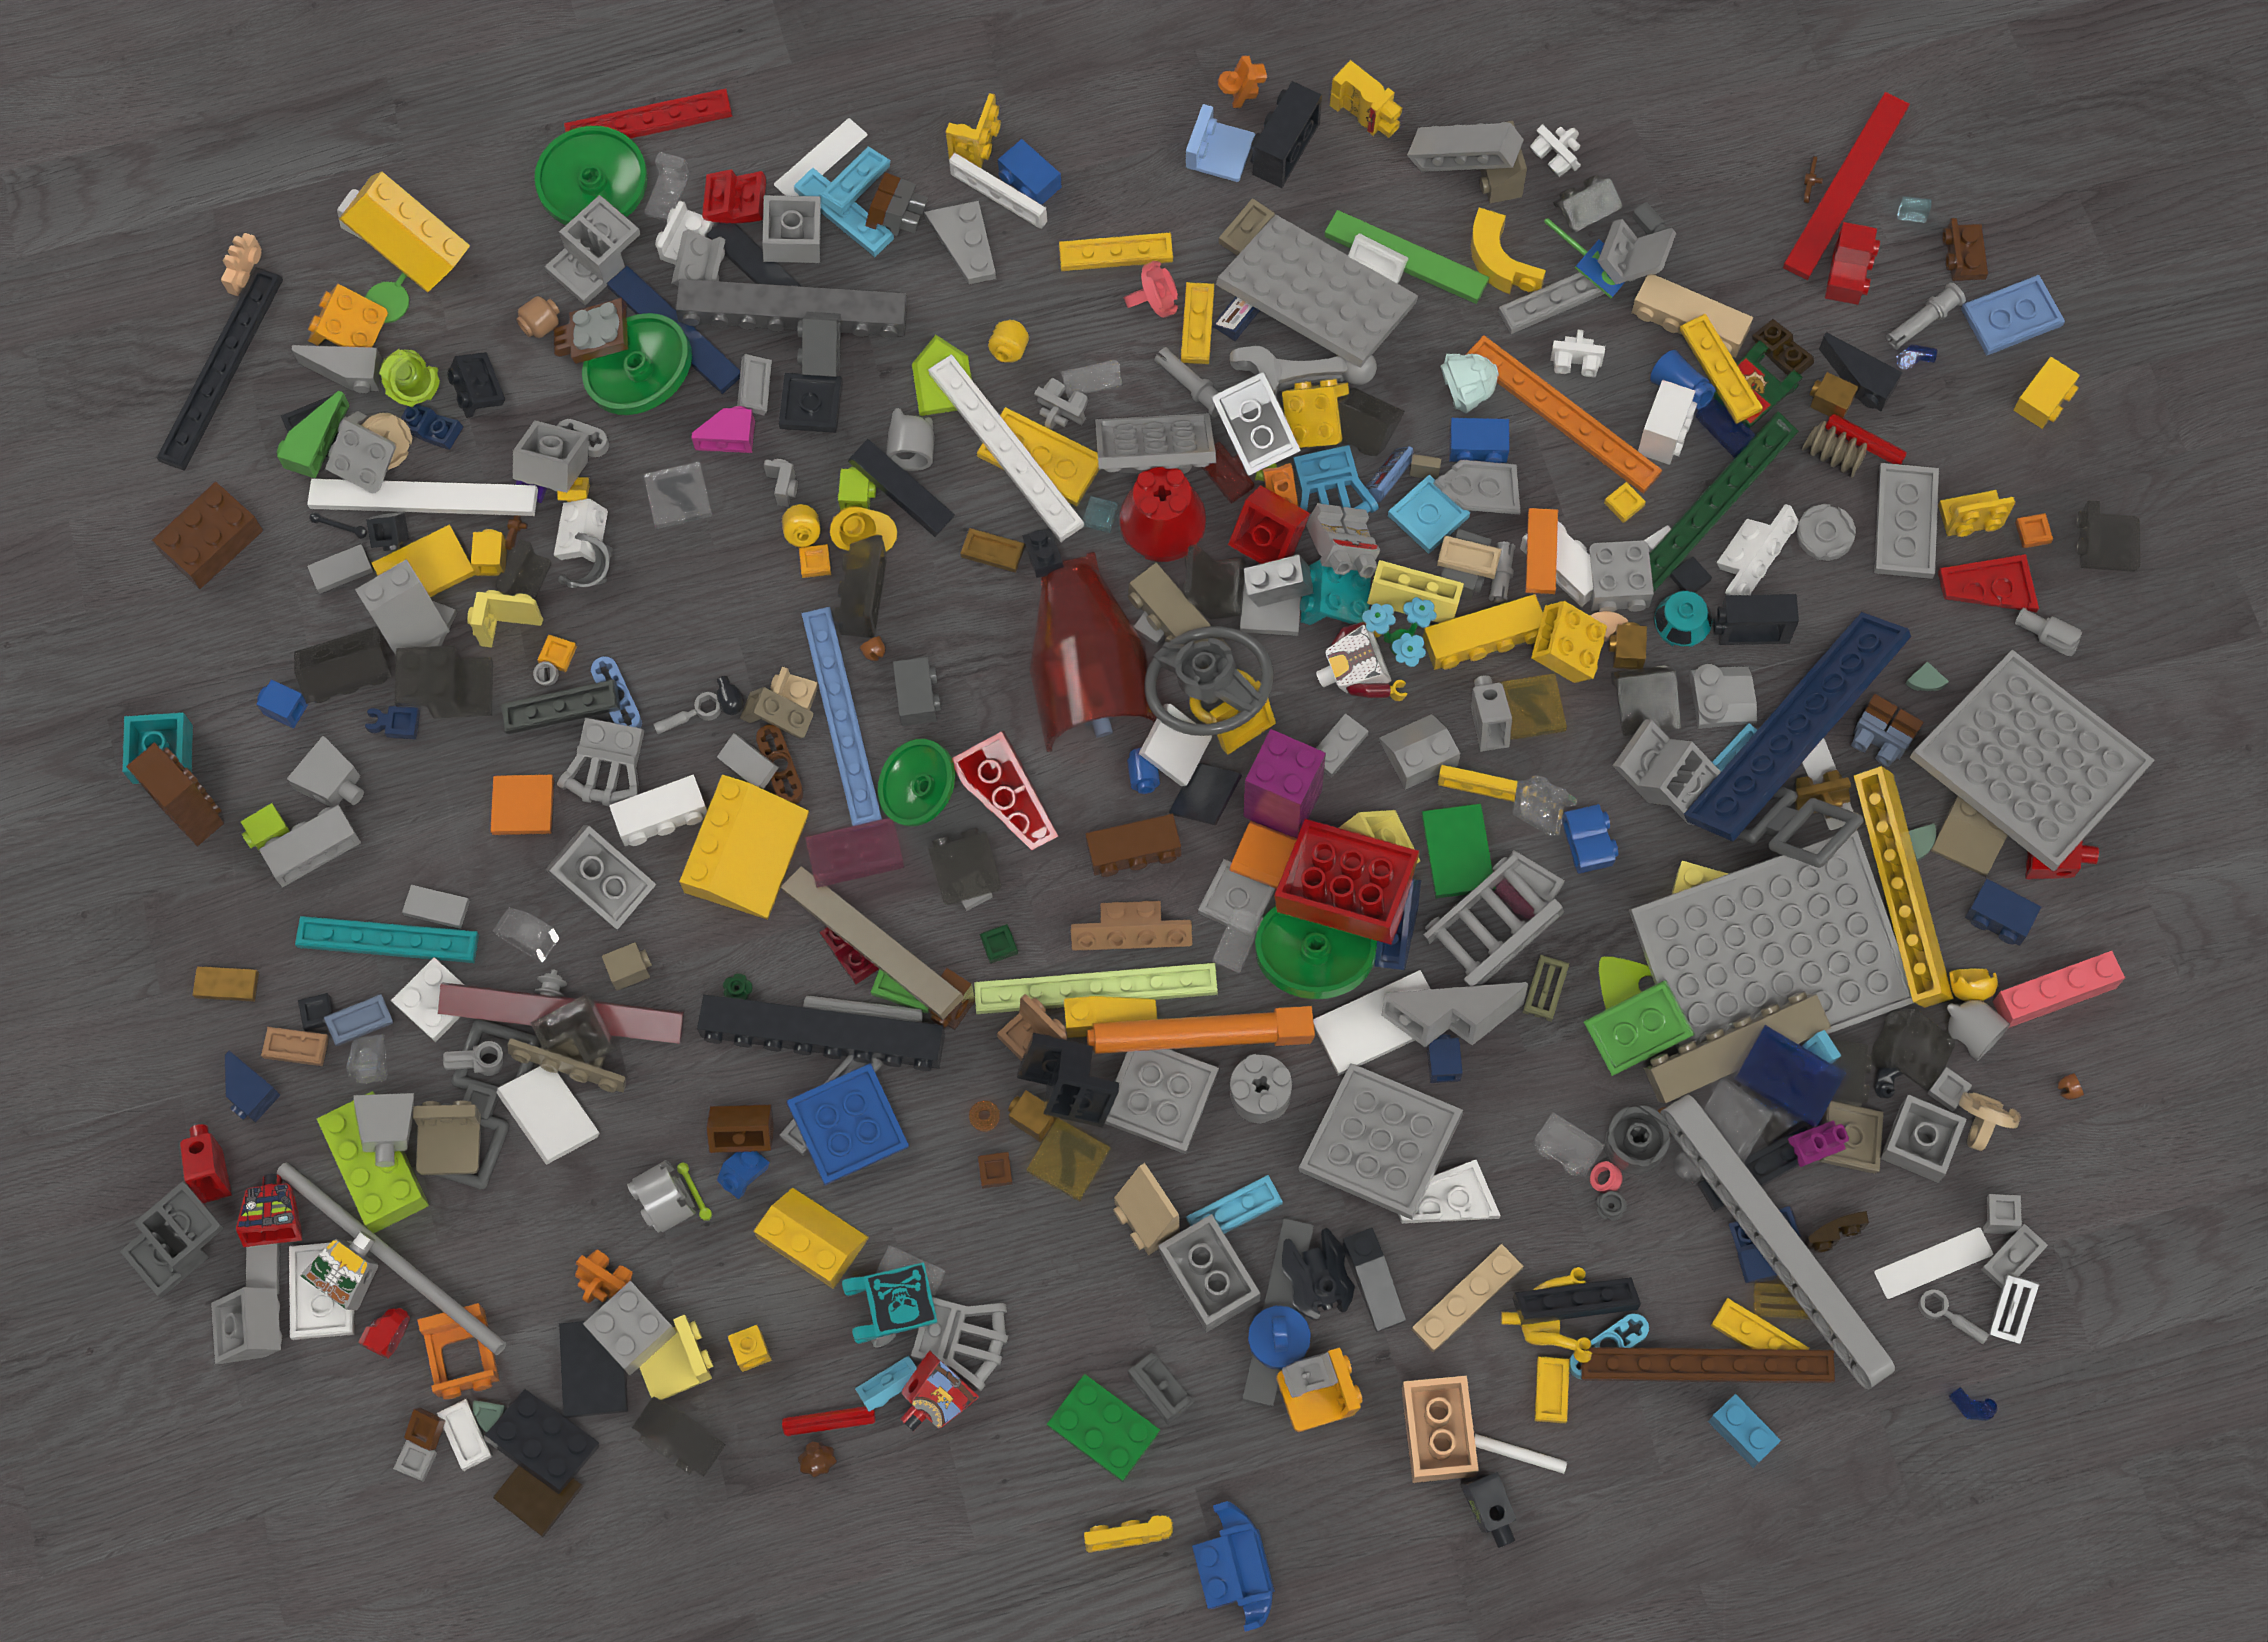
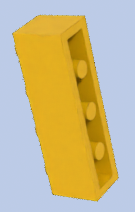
M1536 594L1424 628L1423 640L1434 670L1439 668L1444 670L1456 667L1459 662L1468 659L1477 661L1486 657L1488 653L1495 651L1500 653L1507 652L1513 649L1515 645L1524 642L1526 644L1535 643L1543 612Z

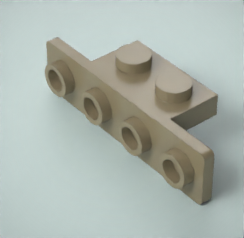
M550 1028L542 1049L511 1038L508 1042V1053L518 1062L529 1063L530 1061L539 1064L542 1069L548 1072L557 1073L560 1071L569 1074L575 1081L581 1083L589 1081L598 1084L601 1089L607 1092H624L626 1078L624 1076L601 1069L608 1053L607 1046Z

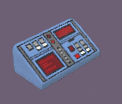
M1412 447L1395 449L1365 486L1376 502L1379 503L1384 499L1412 463Z

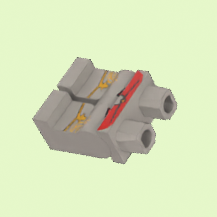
M1317 503L1306 523V527L1319 555L1322 556L1320 559L1322 566L1333 567L1335 574L1345 575L1350 570H1357L1361 577H1372L1377 568L1375 560L1380 549L1368 531L1366 523L1369 516L1366 510L1348 507L1341 509L1340 506Z

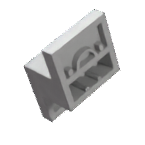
M599 195L559 231L565 248L545 266L546 272L586 306L607 286V282L625 268L621 252L640 235V230Z
M1652 720L1643 721L1613 764V767L1648 803L1671 806L1689 825L1693 824L1686 821L1684 813L1721 772L1692 741L1669 739Z

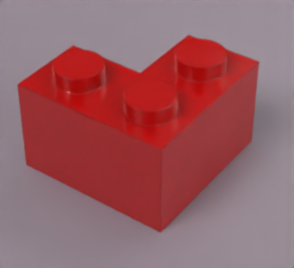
M1843 222L1833 251L1825 299L1858 305L1861 296L1868 294L1871 279L1866 278L1867 270L1872 271L1874 259L1877 257L1880 240H1876L1877 228Z

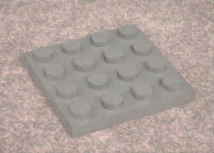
M1209 413L1095 419L1099 469H1104L1107 472H1117L1122 470V468L1134 467L1135 470H1148L1151 466H1163L1167 469H1173L1185 464H1192L1194 467H1206L1210 463H1216V451Z
M1350 1063L1299 1166V1172L1413 1220L1462 1118L1463 1110Z

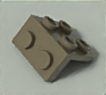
M426 1101L422 1103V1106H413V1119L418 1125L417 1172L420 1175L477 1173L479 1170L481 1114L476 1105H472L469 1101H455L453 1105H441L439 1102Z

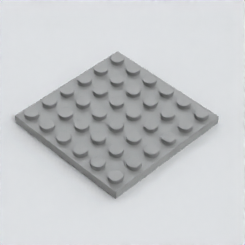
M2011 650L1910 756L1912 760L2052 871L2059 867L2155 761L2014 650Z

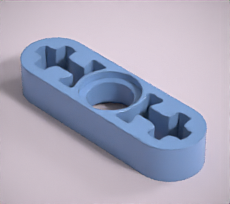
M610 657L596 659L591 666V673L595 682L606 681L601 672V668L606 666L611 679L617 682V688L624 692V698L620 701V709H626L632 721L631 727L641 728L642 719L616 662ZM620 710L609 712L615 724L627 726L623 723L624 719Z

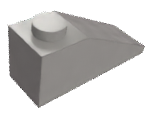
M292 345V352L299 364L358 393L379 391L381 381L379 372L383 360L377 348Z

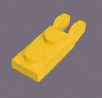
M1166 1515L1152 1516L1148 1523L1140 1524L1139 1520L1123 1522L1121 1527L1110 1529L1107 1525L1094 1526L1090 1528V1532H1084L1086 1551L1090 1553L1169 1539L1173 1533L1172 1519Z

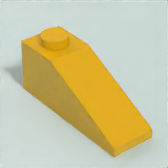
M1103 996L1064 999L1067 1038L1085 1037L1087 1030L1092 1029V1023L1157 1019L1155 999Z

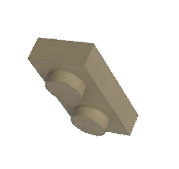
M1252 198L1219 237V244L1238 256L1275 216V213Z

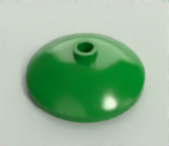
M928 739L911 740L898 747L885 762L879 777L878 798L884 813L894 822L912 827L923 825L940 814L947 805L955 784V768L950 754L943 746Z

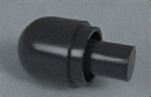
M727 676L719 677L717 679L719 686L717 700L720 708L727 715H736L743 708V699L740 691L735 685L730 684Z

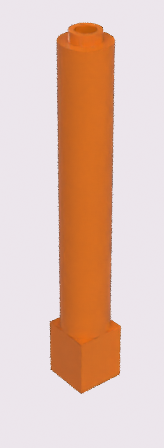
M1312 1006L1275 1008L1274 1012L1092 1023V1029L1086 1032L1087 1045L1093 1046L1094 1054L1274 1043L1275 1046L1311 1044L1315 1036Z

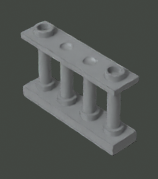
M1515 855L1509 859L1507 857L1502 858L1493 867L1495 872L1441 919L1439 917L1434 918L1425 927L1427 932L1423 935L1426 941L1431 944L1438 938L1466 969L1465 973L1467 976L1464 978V981L1468 987L1481 986L1564 914L1563 907L1556 899H1553L1550 903L1548 901L1543 902L1514 869L1520 864ZM1504 878L1534 909L1533 913L1535 916L1529 922H1521L1492 891ZM1483 898L1512 929L1511 934L1513 936L1505 943L1502 941L1498 942L1470 912L1469 909L1480 899ZM1459 918L1489 949L1488 954L1490 956L1482 963L1479 961L1475 962L1446 930Z

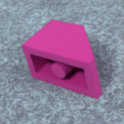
M734 406L720 410L692 432L695 450L752 453L755 429L752 409Z

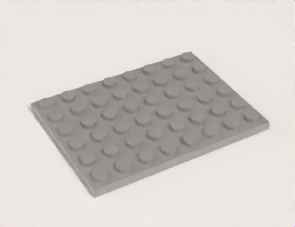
M1857 830L1821 868L1780 855L1629 909L1655 985L1667 980L1695 1033L1694 1036L1677 1043V1049L1691 1041H1695L1696 1045L1706 1041L1705 1035L1717 1029L1723 1028V1031L1726 1032L1735 1028L1733 1022L1747 1016H1750L1751 1019L1757 1018L1762 1015L1760 1010L1770 1005L1778 1004L1779 1007L1790 1003L1788 1000L1790 996L1803 991L1806 992V995L1817 994L1831 1025V1029L1826 1031L1827 1034L1914 1003L1899 947ZM1833 837L1801 849L1818 854ZM1807 1039V1040H1805V1041H1802V1042H1800V1043H1798V1044H1796V1045L1805 1043V1042H1807L1809 1039Z

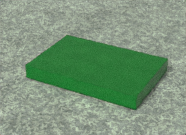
M1481 804L1422 811L1421 816L1435 899L1470 894L1493 873Z

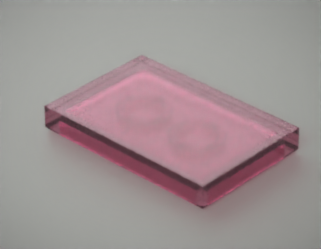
M890 818L805 837L816 888L904 868L894 822Z

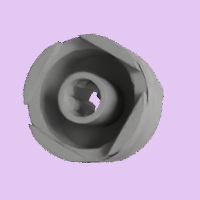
M1252 1054L1241 1061L1234 1069L1230 1081V1097L1236 1112L1245 1120L1258 1124L1266 1123L1282 1116L1290 1104L1292 1090L1291 1075L1285 1065L1278 1059L1268 1055ZM1261 1085L1266 1087V1090L1263 1089L1261 1093L1256 1092V1087Z
M667 1160L632 1179V1182L627 1184L634 1199H640L644 1206L641 1214L649 1227L653 1225L658 1233L660 1231L665 1232L696 1214V1211L692 1209L695 1206L689 1192L680 1177L671 1176L670 1172L675 1169Z

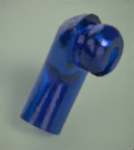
M1910 345L1898 354L1896 363L1904 370L1910 369L1919 361L1935 363L1937 349Z
M1961 1387L1948 1396L1964 1417L1970 1420L1987 1421L1992 1419L1998 1410L1994 1400L1989 1398L1985 1399V1401L1971 1400Z

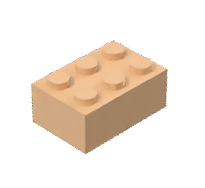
M1467 1376L1404 1381L1402 1397L1413 1483L1476 1477L1479 1470Z

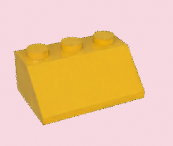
M791 1188L769 1208L754 1230L758 1240L832 1289L836 1287L869 1239L868 1236L794 1188Z

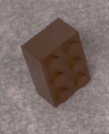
M215 481L154 537L152 541L159 552L195 586L201 589L261 534L263 529L255 516Z

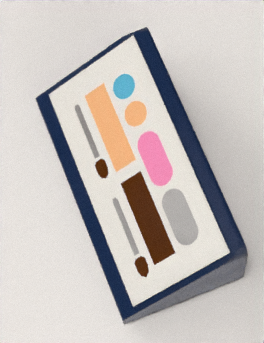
M1235 296L1212 324V327L1233 341H1236L1260 310Z

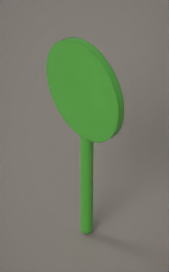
M403 272L396 283L382 282L376 284L365 296V298L387 309L388 314L384 323H391L400 319L408 310L409 296L401 286L407 277Z

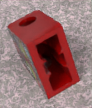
M266 1174L263 1176L262 1186L248 1188L245 1191L236 1226V1232L243 1247L302 1241V1231L295 1195L289 1184H281L282 1178L278 1174Z

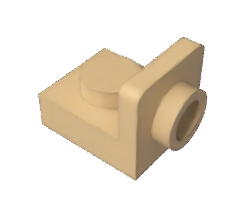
M782 667L779 675L775 674L771 683V691L808 710L812 706L819 687L818 682L791 675L789 669Z

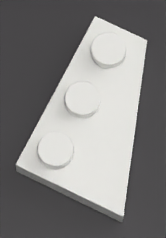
M1477 1160L1434 1175L1413 1220L1398 1214L1402 1224L1499 1219L1501 1216Z

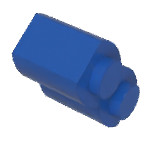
M1599 804L1564 812L1562 817L1563 827L1577 873L1580 874L1613 866L1616 860L1615 857L1618 856V847L1615 839L1610 840L1607 829H1610V820L1607 812H1602Z

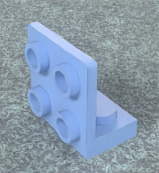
M1203 104L1186 149V168L1239 182L1255 133L1218 123L1217 119L1213 118V107Z

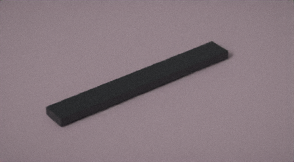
M255 267L156 457L159 462L183 471L187 468L283 281L280 275Z

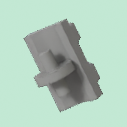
M1051 378L1043 389L1038 386L1034 393L1038 397L1037 402L1045 406L1041 408L1039 413L1046 417L1045 427L1053 429L1056 424L1065 427L1068 419L1082 426L1086 419L1084 411L1089 401L1087 396L1074 390L1068 402L1060 397L1066 389L1065 385L1054 378Z

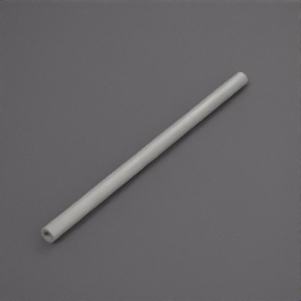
M283 1163L278 1168L277 1174L352 1237L355 1238L359 1231H363L374 1238L375 1243L369 1251L491 1352L499 1355L505 1349V1341L289 1163Z

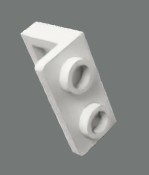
M591 499L563 503L554 556L560 560L584 557L591 562H595L593 546L588 541L575 539V535L578 532L585 533L587 536L595 537L602 542L607 520V509Z

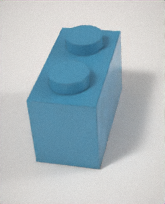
M1736 1394L1708 1421L1752 1468L1781 1441Z

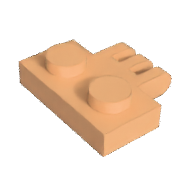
M244 233L242 238L239 236L234 237L232 241L234 246L231 245L229 247V255H225L223 259L226 270L221 281L227 292L235 296H239L242 288H245L254 264H257L261 258L262 249L255 236Z

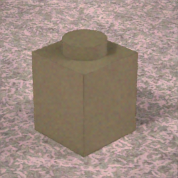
M636 942L602 955L616 991L650 978L647 968L652 966L646 950L640 951Z

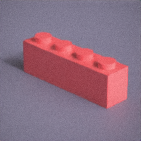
M2109 951L2000 991L1993 1004L1998 1014L2010 1023V1028L2114 990L2125 979V976L2113 952Z

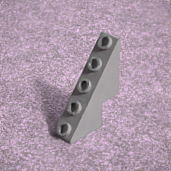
M1528 983L1391 992L1385 994L1381 1015L1424 1047L1448 1029L1473 1045L1524 1005Z

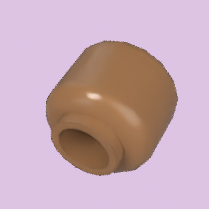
M536 296L518 309L519 317L516 321L528 337L542 338L558 326L557 314L560 311L551 299L546 301L544 298Z

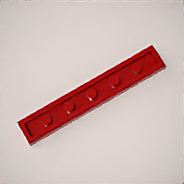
M725 88L564 123L565 132L579 127L603 126L617 130L632 139L732 117V112Z

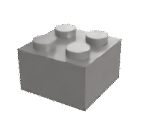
M764 195V262L820 263L821 197Z
M534 420L513 450V479L525 482L526 484H534L567 493L588 463L589 434Z
M1907 1095L1899 1108L1880 1159L1939 1183L1947 1172L1967 1119Z
M631 1281L583 1323L588 1331L629 1375L633 1374L677 1333L673 1326Z

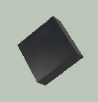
M1691 557L1670 574V578L1682 591L1694 593L1712 579V576L1694 557Z
M328 993L298 1000L302 1026L305 1031L327 1026L324 1017L333 1014L331 999Z

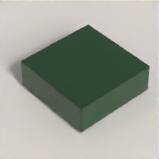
M1008 924L979 934L990 964L1018 954Z

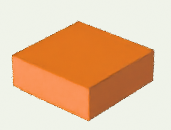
M2046 513L2017 518L2015 524L2023 548L2052 543L2053 537Z

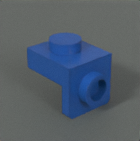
M757 1151L736 1152L723 1163L717 1181L726 1191L739 1199L744 1195L747 1186L768 1169L770 1162Z

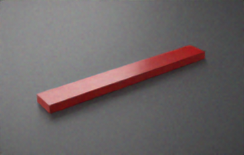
M1887 92L1883 94L1785 261L1784 269L1809 280L1906 114L1910 103Z

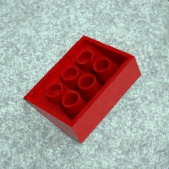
M1305 819L1274 895L1277 912L1392 945L1402 918L1420 853L1415 849Z

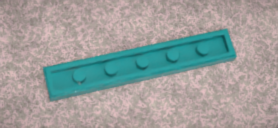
M300 916L295 945L297 948L420 959L435 958L443 961L475 963L479 934L477 931Z

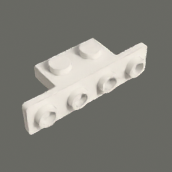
M1785 504L1771 525L1746 519L1717 561L1720 570L1737 574L1726 589V595H1751L1760 579L1764 577L1768 567L1775 557L1779 555L1782 547L1790 535L1795 532L1799 523L1790 505Z

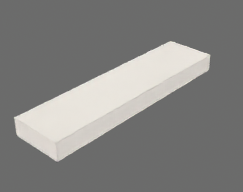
M954 153L951 156L949 164L952 176L1038 228L1042 229L1047 223L1046 207L960 155Z

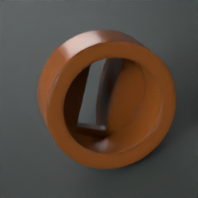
M880 636L874 637L860 646L863 655L870 661H878L879 657L882 658L885 655L886 648Z
M2074 1073L2063 1077L2059 1081L2057 1088H2066L2067 1090L2060 1094L2061 1097L2072 1100L2084 1096L2082 1087Z

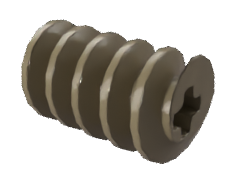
M1823 420L1813 428L1802 447V451L1806 450L1809 446H1811V456H1815L1821 451L1820 461L1825 462L1829 457H1832L1831 467L1834 468L1841 462V472L1845 473L1852 468L1851 478H1853L1867 454V443L1864 442L1860 447L1856 448L1857 438L1853 437L1848 443L1845 442L1847 433L1843 432L1836 437V427L1833 426L1828 431H1825L1826 421Z

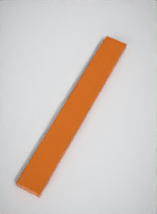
M1485 335L1467 352V354H1479L1489 359L1493 364H1496L1499 372L1497 383L1641 493L1644 494L1661 475V468Z

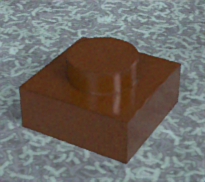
M1008 1152L978 1156L982 1189L1013 1185Z
M421 1407L413 1409L404 1438L428 1451L435 1450L446 1420Z

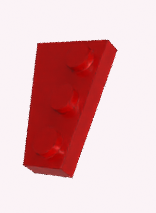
M2026 554L1944 567L1938 571L1943 596L1946 600L2015 610L2026 608L2028 611L2035 613L2039 610Z

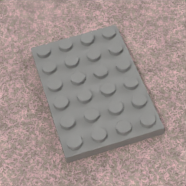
M1276 214L1218 276L1216 283L1220 288L1359 368L1364 365L1366 360L1413 308L1418 299V295L1350 258L1343 252Z

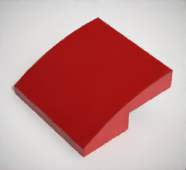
M732 169L706 174L703 219L719 223L762 221L766 189V177L763 171L736 176Z

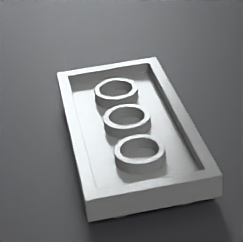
M1888 463L1880 464L1874 573L1933 579L1936 561L1939 468Z

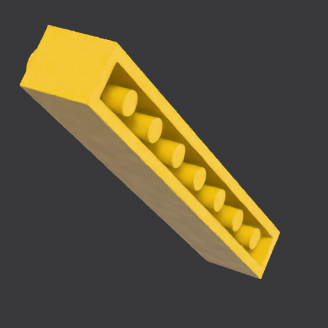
M1882 766L1854 775L1912 1000L1924 1008L1952 1000L1950 984L1894 775Z

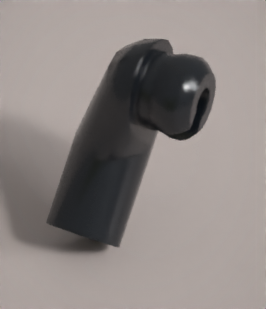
M1903 1058L1877 1071L1874 1090L1880 1098H1891L1895 1094V1078L1909 1072L1908 1065Z

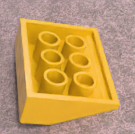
M722 774L679 881L684 893L768 920L808 818L809 811L751 783Z

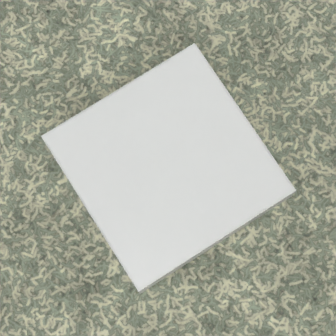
M1164 704V709L1172 716L1182 721L1196 724L1173 705ZM1156 719L1139 755L1180 786H1187L1212 736L1183 734L1167 727L1159 719Z

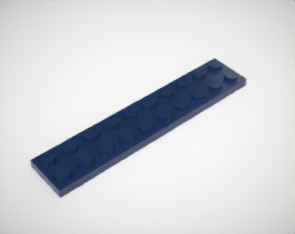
M1861 612L1684 813L1686 821L1734 842L1911 638L1909 629Z

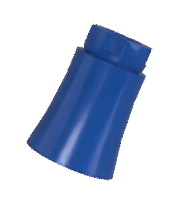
M1671 350L1664 354L1654 366L1650 376L1651 382L1657 386H1660L1662 380L1694 390L1693 402L1697 403L1696 409L1698 410L1703 407L1705 408L1711 402L1716 392V388L1709 383V380L1695 370L1677 350Z

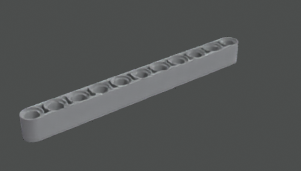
M1686 1094L1661 1110L1660 1114L1665 1118L1670 1133L1857 1382L1865 1389H1871L1894 1373L1895 1366L1889 1355L1692 1096Z

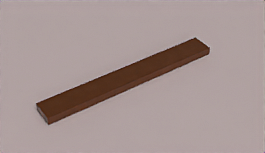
M1590 1347L1587 1350L1581 1349L1592 1353L1591 1359L1588 1362H1580L1581 1381L1835 1382L1834 1350Z

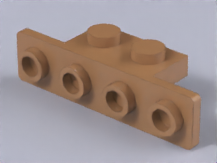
M1161 901L1101 903V923L1071 925L1072 950L1191 946L1192 922L1191 920L1161 921Z

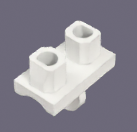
M1543 124L1537 129L1539 136L1534 140L1530 148L1540 159H1543L1552 149L1557 153L1548 163V166L1558 177L1566 173L1570 168L1576 171L1581 166L1577 158L1567 149L1571 147L1574 151H1577L1580 147V144L1576 141L1579 132L1575 128L1565 131L1562 127H1559L1555 132L1560 137L1559 140Z
M1578 329L1576 337L1565 336V341L1554 340L1550 361H1554L1555 373H1570L1571 363L1582 364L1581 374L1583 376L1596 377L1599 367L1602 366L1605 346L1593 345L1594 339L1583 338L1584 330Z

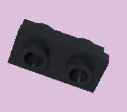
M487 352L454 357L447 375L449 383L454 386L457 393L458 406L463 409L466 418L473 417L476 409L502 406L505 397Z

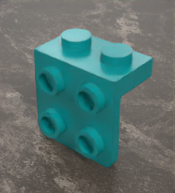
M1320 560L1309 565L1313 594L1302 596L1300 601L1301 623L1312 625L1325 617L1350 624L1364 622L1362 615L1370 607V604H1367L1370 594L1371 577H1361L1357 570H1350L1345 575L1335 574L1333 567L1322 566Z

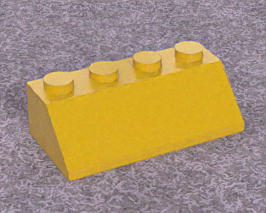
M383 172L374 174L368 179L339 218L340 221L426 292H429L455 267L470 247L468 243Z

